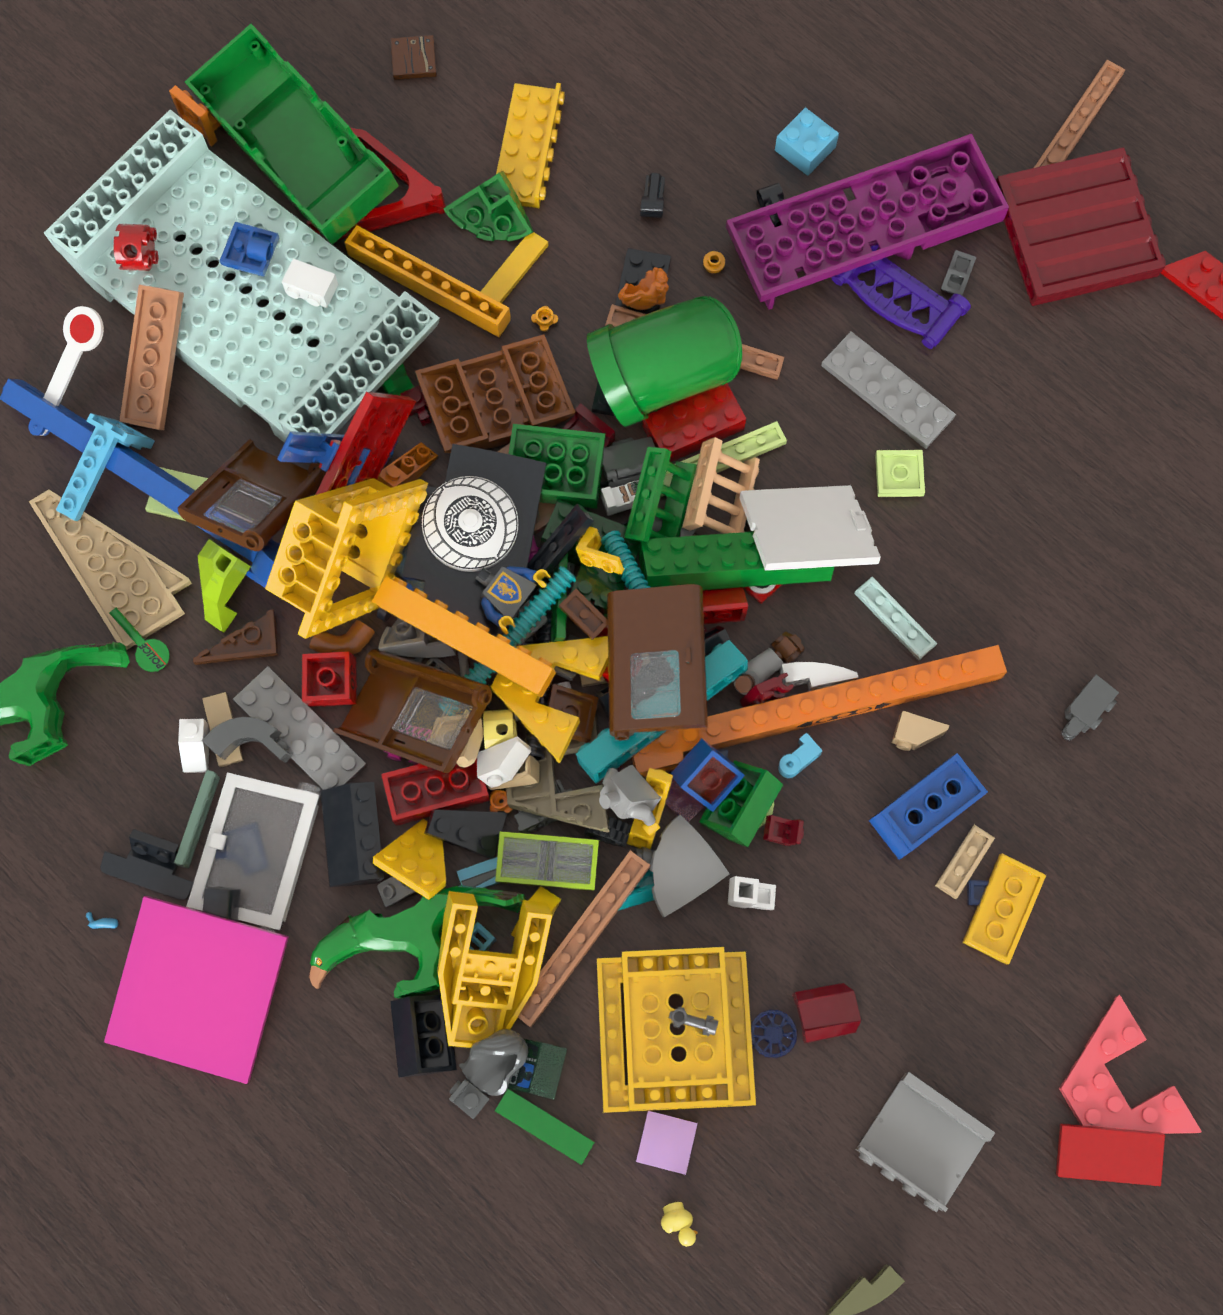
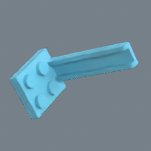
M90 413L87 422L96 427L56 511L74 521L80 520L117 442L127 447L131 445L141 450L142 447L151 449L155 440L118 420Z

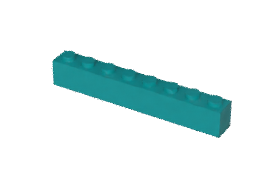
M730 640L715 646L712 652L705 657L707 700L748 670L747 658ZM678 676L669 685L660 687L649 700L641 701L632 712V718L647 719L678 716L681 712ZM606 728L598 734L594 741L582 745L576 753L579 765L597 784L605 777L608 769H617L667 730L637 732L629 736L628 740L619 741L615 740L614 736L610 735V729Z

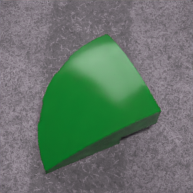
M504 171L499 172L443 208L456 225L483 240L513 241L533 233L525 210Z

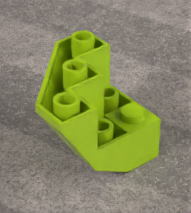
M209 539L198 555L204 615L207 622L225 633L237 615L235 611L226 606V603L251 566L214 540Z

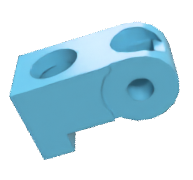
M807 733L799 739L798 744L800 747L792 754H786L781 758L778 770L783 777H795L821 755L822 749Z

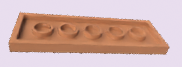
M139 284L119 422L157 430H164L184 297L183 292Z

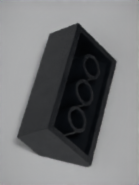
M374 782L349 783L321 790L329 887L378 884L384 879L382 869L373 864V856L381 851Z

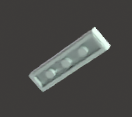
M873 577L855 591L854 594L918 660H921L937 645L927 632Z

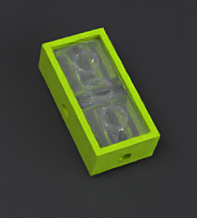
M500 831L495 882L594 891L599 840Z

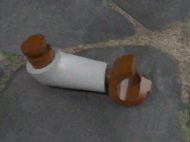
M786 631L770 644L775 651L768 648L748 661V670L734 680L736 690L746 695L755 685L766 681L778 671L781 665L784 664L782 659L786 663H791L805 649L801 644L800 638L796 634L792 635Z

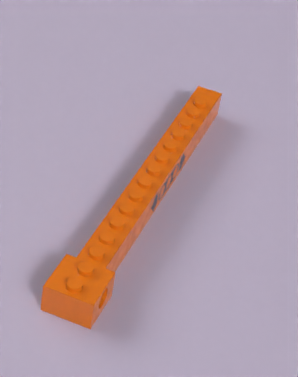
M999 645L708 716V727L667 730L631 758L635 769L644 778L647 777L649 768L661 769L665 772L674 770L701 738L717 750L1000 680L1007 670Z

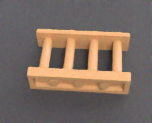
M716 437L703 442L682 528L691 531L704 525L722 534L744 532L747 518L739 498L740 492L754 490L755 479L759 473L758 465L760 459L754 457L741 462L722 453L721 446L723 441ZM718 461L741 472L739 483L717 474L716 467ZM713 482L736 492L734 505L712 495L711 488ZM710 504L730 513L729 526L707 517V505Z

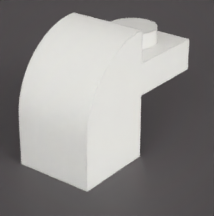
M732 877L729 880L728 905L744 909L774 910L776 885L759 883V879Z

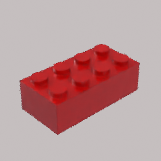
M727 383L690 396L649 414V418L643 420V429L647 437L651 436L656 448H665L672 451L669 462H673L700 450L702 443L714 437L722 440L745 430L746 417Z
M477 758L468 767H460L456 763L449 773H443L422 764H417L381 774L392 820L396 826L428 818L432 810H457L490 801L486 784L477 778Z

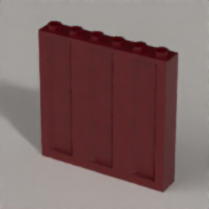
M1124 147L997 177L996 182L1009 206L1004 223L1031 306L1157 277L1165 268V258L1160 253L1158 237L1153 233L1151 217L1146 212L1144 197L1138 189L1137 176L1133 174L1131 159L1126 154Z

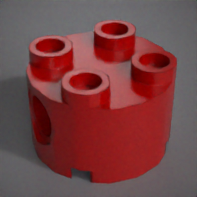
M143 224L117 225L115 231L120 232L119 236H114V256L116 264H121L118 268L120 270L150 271L153 264H158L159 260L158 251L155 250L154 243L157 239L156 228Z

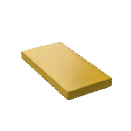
M1003 853L1000 854L962 943L1006 965L1010 964L1046 875Z

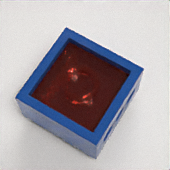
M703 738L700 739L671 773L673 779L683 790L712 812L745 776L732 761Z

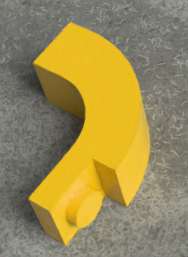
M649 768L646 781L661 797L652 811L656 819L655 822L659 825L673 775L661 769ZM634 818L627 844L638 848L645 847L651 849L656 832L650 836L641 825L644 823L643 820Z

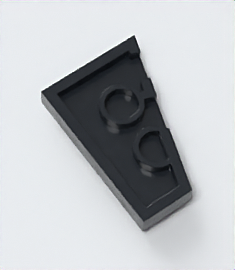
M432 810L424 834L492 859L507 813Z

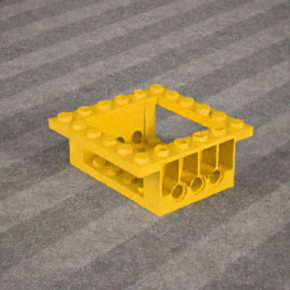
M372 478L295 501L265 589L305 612L298 635L307 639L379 609L371 601L385 577L392 580L396 577L394 574L403 560L402 553L410 540L412 525L416 523L419 517L418 510L420 504L423 503L427 495V482L418 479L391 488ZM341 571L370 587L369 590L333 603L331 600L334 591L340 584L339 577Z
M724 947L627 951L622 952V957L597 958L603 1113L756 1105L746 952L724 953ZM622 983L624 987L628 1085H625L620 988ZM674 994L680 995L683 999L682 1008H684L688 1015L706 1019L707 1015L718 1020L715 1036L702 1035V1029L685 1024V1030L681 1035L672 1034L670 1031V1024L672 1022L668 1017L670 1011L676 1009L669 1006V997ZM675 1047H682L686 1051V1058L681 1062L673 1060L671 1056V1051Z

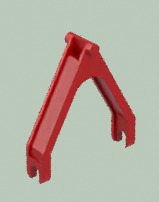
M351 128L362 144L373 152L394 175L409 186L406 195L401 200L374 208L356 225L371 232L430 214L445 213L443 208L446 205L439 186L432 184L367 131ZM307 220L306 225H307V226H310V228H311L313 231H315L318 235H320L321 237H324V236L314 227V225H313L309 220ZM354 225L348 232H346L339 240L347 239L353 231V229L356 227V225Z

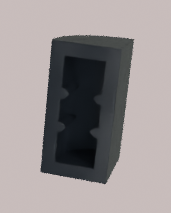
M224 886L205 888L202 912L238 921L241 889Z

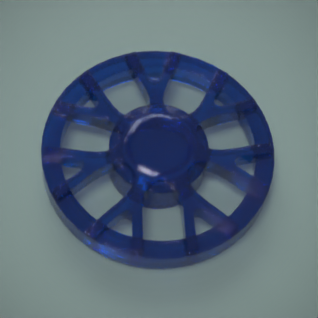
M767 1010L762 1012L754 1019L751 1025L752 1045L760 1054L769 1058H778L786 1055L792 1050L797 1040L795 1023L782 1011ZM766 1015L771 1022L767 1026L760 1020V1018ZM776 1015L783 1017L780 1025L774 1023ZM790 1024L792 1032L784 1033L782 1027ZM755 1027L764 1029L763 1036L754 1035ZM783 1037L792 1041L789 1047L781 1043ZM762 1039L769 1043L764 1050L758 1046ZM778 1043L780 1053L772 1054V1044Z

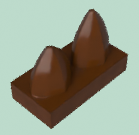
M577 589L558 606L591 640L608 625V620Z

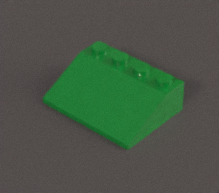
M513 424L508 454L546 463L540 503L556 504L558 499L572 505L579 504L585 508H598L605 433Z

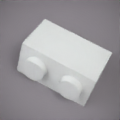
M294 258L282 280L285 292L290 297L295 299L302 298L311 305H321L326 308L338 287L334 273Z

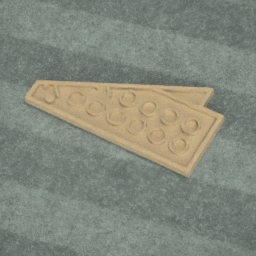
M47 490L29 501L117 642L124 644L126 649L131 648L136 643L109 614L115 607L119 609L144 639L185 614L173 595L192 584L188 577L89 514L83 512L80 520L74 521L56 511L62 497L51 490Z

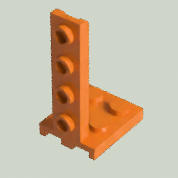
M175 85L169 92L179 116L203 134V137L207 139L208 144L212 147L218 141L214 131L220 126V123L202 103L197 104L188 91H182Z

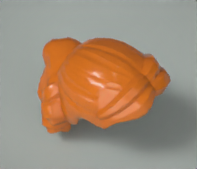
M654 267L653 270L646 272L645 278L641 279L637 286L626 283L618 293V297L623 304L637 310L650 309L654 305L664 304L666 300L665 295L669 288L667 284L669 278L662 268Z

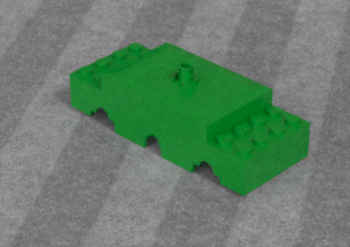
M249 24L185 81L197 100L207 108L228 135L331 245L399 187L387 166L362 144L349 125L326 101L323 102L318 97L311 85L288 61H284L270 43L252 24Z

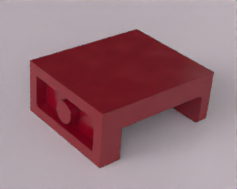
M581 403L575 409L573 418L562 428L605 433L604 448L609 447L615 441V431Z

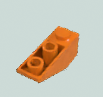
M420 442L382 469L377 480L391 488L415 481L438 458V455Z

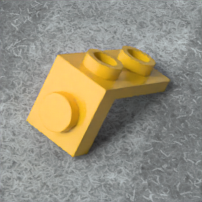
M589 526L585 534L580 537L576 547L581 563L588 567L595 566L601 568L608 573L622 574L624 568L620 558L598 551L602 544L598 529Z

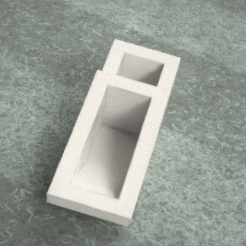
M794 662L782 664L780 668V674H788L782 680L785 686L807 684L809 691L858 679L857 672L826 663Z

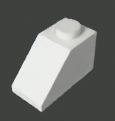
M179 719L178 743L184 773L206 772L208 770L209 747L202 739L210 732V728L204 719Z
M517 736L478 752L477 778L490 788L500 786L512 780L531 753V747Z

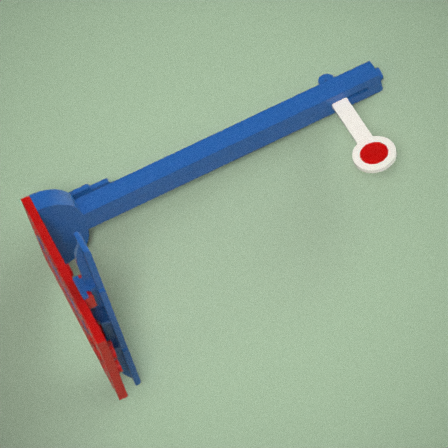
M80 306L72 309L67 314L63 325V333L67 345L45 394L24 380L8 379L7 383L3 386V392L0 396V400L31 419L28 428L32 435L46 436L51 432L82 453L96 426L88 423L85 419L61 405L60 402L83 351L93 350L102 340L104 332L103 322L100 315L92 308ZM365 392L345 435L290 431L277 460L280 462L320 463L318 467L326 471V474L316 495L372 478L377 480L384 465H387L389 459L393 456V451L398 443L397 439L416 401L408 396ZM117 442L106 464L107 469L178 515V506L195 491L119 442ZM218 506L208 516V518L224 523L226 526L242 533L248 528H253L221 506ZM199 527L253 562L246 576L266 588L281 543L271 539L262 550L252 551Z

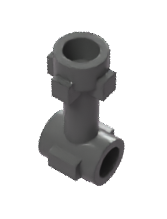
M682 1007L670 1011L668 1017L671 1019L673 1027L679 1028L685 1024L702 1029V1035L715 1036L718 1026V1020H715L713 1016L707 1015L706 1019L688 1015Z

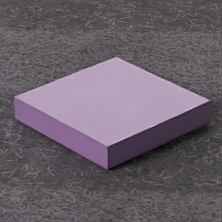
M648 1111L636 1162L686 1175L698 1123Z

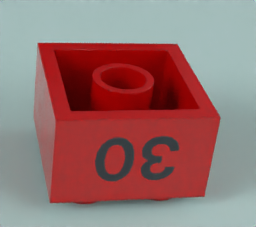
M351 652L302 654V702L309 707L355 705L356 657Z

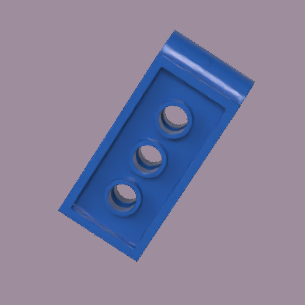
M957 753L873 816L869 822L898 860H900L983 797L988 791ZM947 783L954 786V795L947 791ZM929 797L935 800V809H931L928 806L927 800ZM909 812H913L914 814H916V824H913L909 821Z

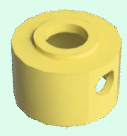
M508 709L483 712L485 749L517 737V724L512 711Z

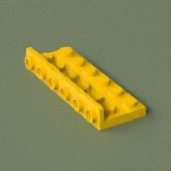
M556 83L555 89L514 84L496 174L504 171L522 206L540 208L541 200H545L546 197L544 182L549 181L550 168H548V162L553 161L554 149L551 146L557 140V129H555V126L560 124L561 111L559 110V105L564 104L565 92L561 91V83Z

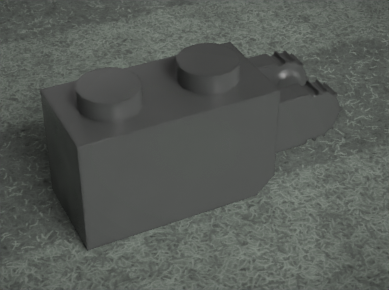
M1096 674L1064 711L1065 718L1069 722L1061 731L1062 737L1070 741L1081 731L1085 733L1090 728L1095 730L1103 720L1100 715L1104 711L1109 712L1117 703L1114 698L1119 692Z

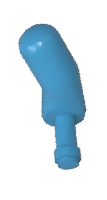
M86 913V917L89 920L88 926L92 929L118 927L117 919L102 918L94 921L92 913Z

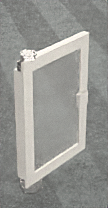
M227 773L186 907L203 911L205 888L214 886L239 888L241 892L238 920L259 925L261 929L271 932L281 931L283 923L286 921L315 822L322 788L299 782L297 789ZM218 849L219 853L227 852V858H216V850Z

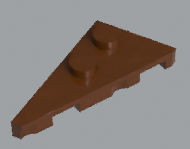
M274 610L267 611V614L254 622L247 623L242 629L236 630L224 637L219 644L209 650L206 648L201 651L198 656L193 658V663L200 665L277 656L278 648Z

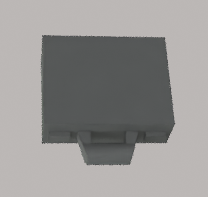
M651 436L638 440L630 437L614 441L613 446L604 448L602 471L608 487L615 488L632 481H639L647 447H655Z

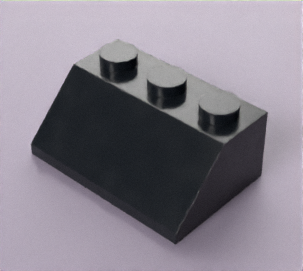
M441 995L409 996L390 1001L398 1077L422 1076L457 1070L454 1046H448Z

